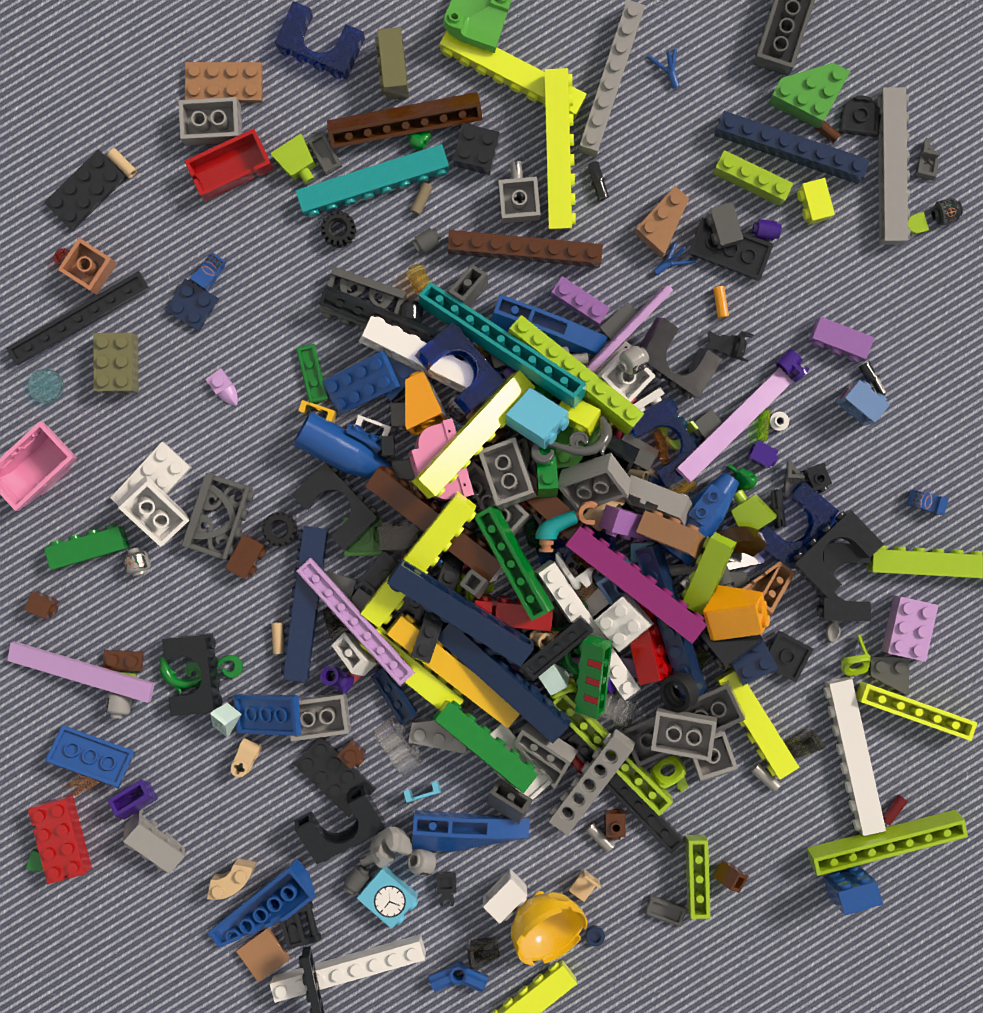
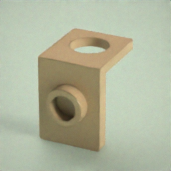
M583 869L569 888V891L585 902L595 887L600 888L601 884L596 877Z

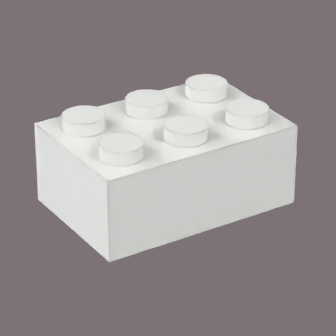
M146 475L117 501L118 508L160 547L189 521L187 513Z

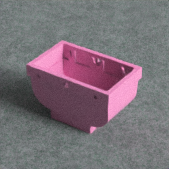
M452 418L426 428L417 437L415 449L408 453L415 477L456 434ZM467 468L460 469L457 472L458 477L452 483L448 482L444 488L446 490L439 497L435 496L432 498L438 501L451 500L457 491L465 497L474 495Z
M40 421L0 458V495L15 511H19L34 501L39 495L45 494L70 470L77 457L44 422Z

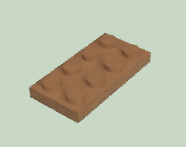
M185 62V100L237 97L240 103H263V65L261 62Z

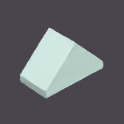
M554 664L541 674L539 679L549 694L553 695L568 686L570 675L566 670Z
M228 703L210 713L213 727L226 737L230 735L242 715Z

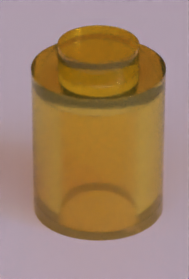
M417 263L408 268L409 271L406 273L416 295L420 294L431 282L424 266H419Z

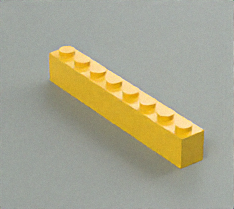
M400 613L387 629V635L412 653L420 627L415 624L416 620L411 615ZM437 640L430 663L424 664L502 725L509 728L520 714Z

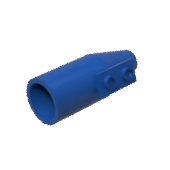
M312 411L306 417L293 442V446L344 473L370 479L378 467H392L378 453L382 448V440L378 435L365 432L357 424L352 425L349 423L345 430Z
M723 472L691 498L693 508L688 514L689 517L685 526L691 524L698 527V531L706 538L713 535L724 521L739 482ZM662 545L665 551L686 566H689L694 560L688 554L680 553L671 547Z

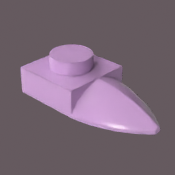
M220 368L205 379L215 394L223 401L237 406L238 395L236 389L223 369Z

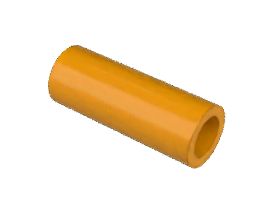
M714 287L717 318L729 317L725 287Z

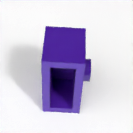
M141 779L135 784L124 788L122 792L110 798L108 802L115 817L125 820L158 800L150 782Z

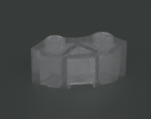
M607 693L605 712L597 719H600V717L608 718L619 726L631 724L639 703L630 698L624 700L618 694L616 696Z
M390 718L375 728L373 733L378 744L386 752L394 767L404 776L422 763L418 756L421 752L415 744L412 745L408 742L409 740L404 734V727L399 722L396 723Z

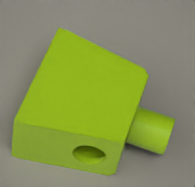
M301 133L270 153L277 164L293 181L301 177L305 184H309L315 179L310 170L314 169L316 165Z
M742 489L735 493L733 498L738 505L731 512L738 526H748L759 530L776 519L777 515L758 495L754 494L747 498Z

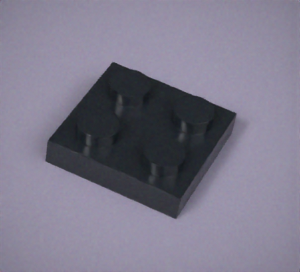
M778 630L768 650L778 667V670L775 672L797 682L814 648Z

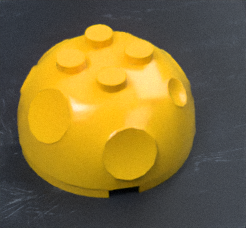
M539 891L532 898L526 900L521 907H517L518 911L511 925V939L515 952L523 963L534 965L533 961L542 960L545 964L563 956L580 941L581 937L579 934L582 928L586 930L587 918L576 902L569 899L566 895L555 892L544 894L543 891Z

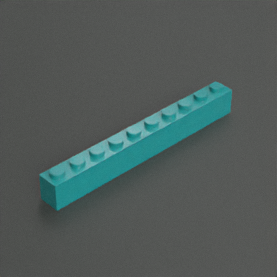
M432 282L418 295L420 305L425 311L514 370H520L529 380L573 409L585 397V382Z

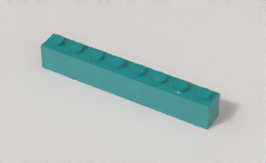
M440 144L295 191L304 216L315 217L319 215V212L325 210L331 212L344 204L345 206H350L360 199L369 200L379 193L382 195L392 192V189L398 187L404 189L417 181L418 183H423L433 176L442 177L450 169L443 145Z

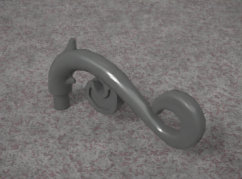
M606 416L599 418L601 426L599 427L600 432L597 434V437L600 438L590 446L583 447L578 445V443H582L584 446L588 444L587 434L578 431L570 436V446L554 442L551 445L549 444L548 447L578 456H589L598 452L604 455L605 449L612 438L611 424L608 423ZM534 444L531 449L532 459L539 464L549 463L554 457V450L550 449L547 455H542L539 452L541 447Z

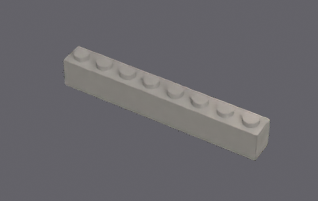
M630 0L626 1L578 150L580 153L597 157L645 8L643 4Z
M906 87L882 88L877 94V102L881 114L878 133L879 245H902L908 241L911 234L910 227H908V220L910 218V209L908 208L910 190L907 189V182L910 178V172L907 170V163L910 158L909 151H907V144L909 142V132H907L909 114L906 111L909 95L906 94Z

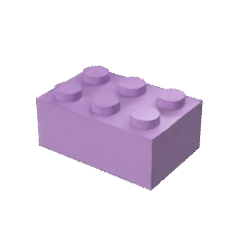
M893 595L881 651L926 662L939 605Z

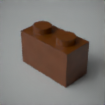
M243 534L225 569L243 579L253 577L258 569L256 567L259 560L262 561L266 555L267 550L265 548L267 545L247 534Z

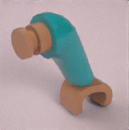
M586 501L580 504L576 512L573 510L544 521L538 527L535 539H539V545H541L539 552H553L554 549L551 548V545H554V539H557L558 534L577 524L578 521L588 525H595L594 519H585L583 517V511L589 507L594 509L598 504L594 501Z

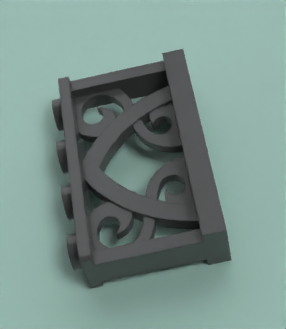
M334 266L332 268L328 286L334 288L336 280L340 279V291L355 297L360 296L365 289H369L371 302L388 310L387 308L394 299H398L394 313L399 314L400 305L407 297L406 291ZM353 285L358 287L356 293H348V291H352L351 287ZM376 294L382 295V298L379 300L382 302L381 304L375 301L374 296ZM319 306V312L326 319L333 320V317L340 319L341 324L351 326V324L357 325L361 331H364L367 325L324 306Z
M206 473L182 546L223 560H229L236 549L234 546L235 541L240 538L242 533L241 523L246 520L248 510H246L248 502L251 503L254 497L253 487ZM215 481H218L230 486L223 493L218 487L214 486ZM239 489L241 491L242 499L239 502L234 500L236 495L227 497L231 490ZM213 497L215 501L219 498V501L215 505H211L209 503L210 498ZM223 503L228 511L230 521L223 527L213 531V523L208 516L204 515L205 511L214 510ZM234 507H239L237 514ZM203 522L208 523L209 532H206L207 527L205 529L201 528ZM229 530H231L230 536L226 534ZM216 537L218 545H220L221 539L226 540V547L221 551L216 550L212 543L213 538ZM196 539H208L209 548L195 544Z

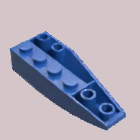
M501 294L491 322L508 332L509 328L522 315L558 345L568 347L569 352L597 355L607 340V336Z
M415 810L412 849L453 852L529 838L530 818L524 817L520 824H517L506 816Z

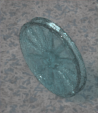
M51 369L37 370L31 375L28 382L30 395L41 403L56 401L61 396L64 388L61 376Z

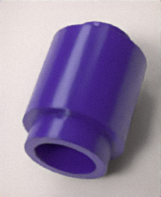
M758 219L757 222L753 223L752 234H755V237L759 239L774 241V239L780 238L782 224H778L777 221Z

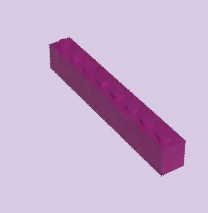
M586 525L583 528L578 526L564 545L693 644L707 626L703 622L705 618L696 611L691 613L687 610L689 605L681 599L678 601L671 597L673 593L667 588L663 587L660 589L655 585L658 581L649 574L646 577L640 573L642 569L635 563L628 564L624 561L626 556L618 550L615 552L608 548L610 544L604 539L600 538L597 540L592 535L595 532Z

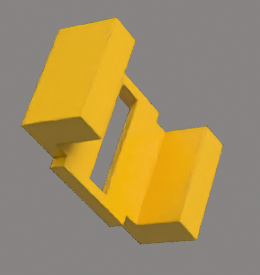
M304 400L301 401L298 410L300 413L306 415L309 407L328 413L326 419L334 423L337 415L334 410Z

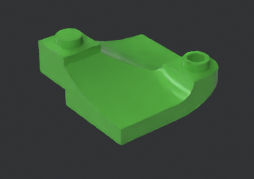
M451 0L444 16L443 26L457 40L495 53L512 0Z

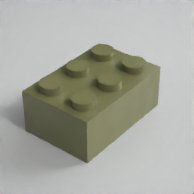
M401 27L378 29V37H375V46L378 55L377 64L380 73L379 83L381 92L386 95L387 100L409 98Z
M93 333L94 391L98 393H139L138 336L134 333Z

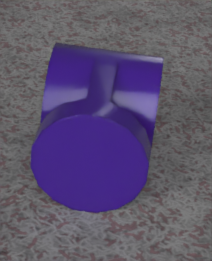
M791 348L775 362L777 367L781 368L787 375L791 373L794 375L792 377L794 382L800 380L809 371L807 366L803 368L800 366L803 360Z
M327 666L320 674V679L325 685L331 686L343 694H346L354 683V677L338 667ZM334 672L335 679L332 681L331 674Z

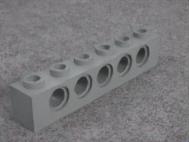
M617 729L612 734L608 733L603 740V747L601 749L598 747L592 755L593 760L590 763L588 761L581 769V772H583L581 776H576L570 784L572 788L569 791L565 790L563 792L559 805L555 804L549 812L551 814L549 823L567 836L633 751L635 742ZM607 751H614L616 755H610ZM597 765H602L605 769H599ZM586 779H590V780H592L594 783H592V784H591V783H588V782L586 781ZM576 793L581 794L583 797L576 796ZM568 807L572 811H567L565 808Z

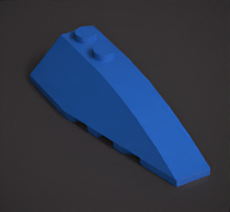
M298 859L294 860L209 930L207 934L220 948L240 940L246 935L254 934L258 930L271 927L277 922L287 920L316 897L309 872Z

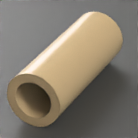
M115 148L108 152L107 157L128 178H132L137 173V170Z
M283 622L271 623L273 654H282L284 651Z

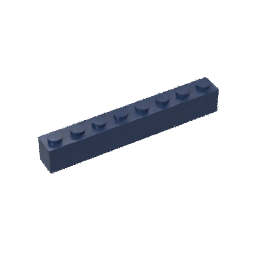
M723 111L714 133L716 137L856 184L864 178L870 161L867 158L727 111Z
M304 526L303 530L301 529L299 533V541L302 542L301 549L298 548L296 560H299L298 568L295 567L294 570L296 587L293 586L291 598H294L293 606L290 605L289 608L291 623L287 625L286 636H289L288 644L285 643L283 655H286L285 663H282L281 674H284L283 680L307 682L309 680L320 597L296 571L309 558H312L324 570L329 529Z
M654 543L636 550L635 554L642 569V575L646 577L649 574L658 581L655 585L660 589L663 587L667 588L673 593L671 597L678 601L679 598L662 545ZM655 615L673 673L682 672L691 676L696 682L700 697L707 691V687L693 644ZM677 683L682 700H686L684 689Z
M401 558L390 574L387 584H389L392 590L405 594L411 602L421 604L427 612L437 614L443 622L453 624L458 631L463 634H469L479 644H485L493 653L501 654L509 663L517 664L521 667L533 651V640Z
M451 623L440 633L438 638L440 643L552 744L569 727L571 723L569 716L564 711L558 710L553 701L545 698L535 685L528 683L524 675L519 671L516 672L506 659L493 653L485 644L477 643L469 634L461 633Z

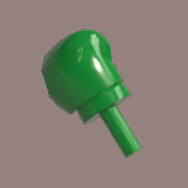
M431 130L408 134L409 145L417 151L423 150L431 138L429 133Z
M731 464L727 466L728 469L736 474L734 479L739 482V490L750 491L755 487L757 476L754 473L743 468L739 471Z

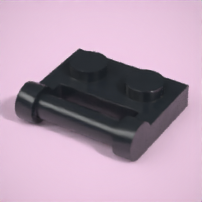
M312 901L287 920L281 922L288 950L322 940L321 933H318ZM305 911L311 933L307 937L300 916V912Z

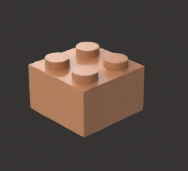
M78 238L58 270L97 295L118 263L81 238Z

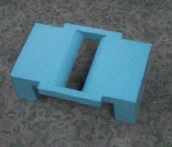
M439 781L431 783L433 792L413 797L411 790L403 791L406 803L442 793Z

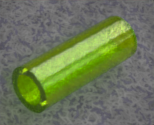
M764 409L759 414L756 440L768 441L771 410Z

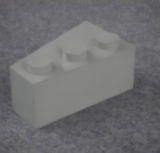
M630 476L628 496L623 498L632 511L644 514L645 510L649 512L656 510L664 514V518L674 517L681 521V525L685 526L689 517L688 514L693 508L689 496L683 493H676L636 476Z
M431 718L413 720L409 743L462 754L466 753V747Z
M529 722L526 723L514 742V745L530 762L533 761L536 764L540 774H545L552 782L551 786L554 789L578 753L577 749L560 738L552 744Z
M141 809L124 825L123 842L130 850L134 849L139 852L144 860L153 862L160 871H166L170 874L185 857V848L168 832L164 834L155 827L157 823L154 820L149 822L142 815L144 811Z

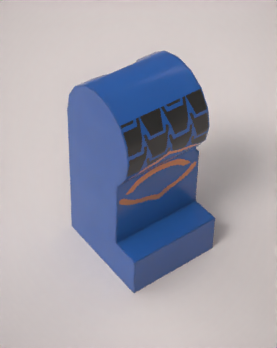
M211 253L190 279L208 292L220 276L226 261L215 253Z
M910 490L907 505L936 515H944L949 498Z

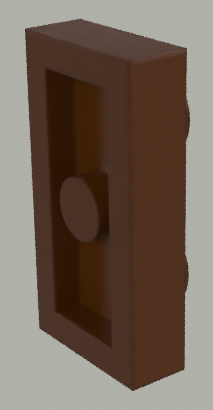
M104 650L103 668L109 670L143 671L144 651Z

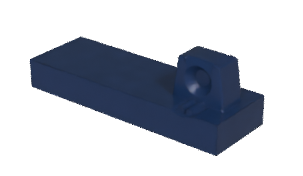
M384 668L371 676L401 726L417 716V709L412 701L409 702L401 687Z

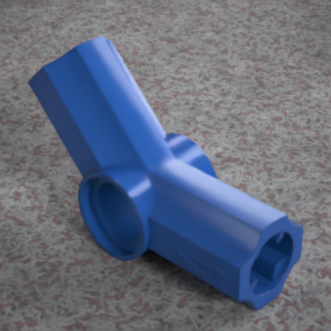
M455 961L451 966L430 974L429 980L434 992L454 984H462L482 993L487 984L488 975L466 966L462 961ZM461 970L463 974L457 976L454 974V971Z

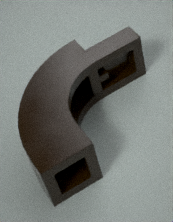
M737 526L717 532L737 542L733 553H745L754 557L767 546L761 531L752 527Z

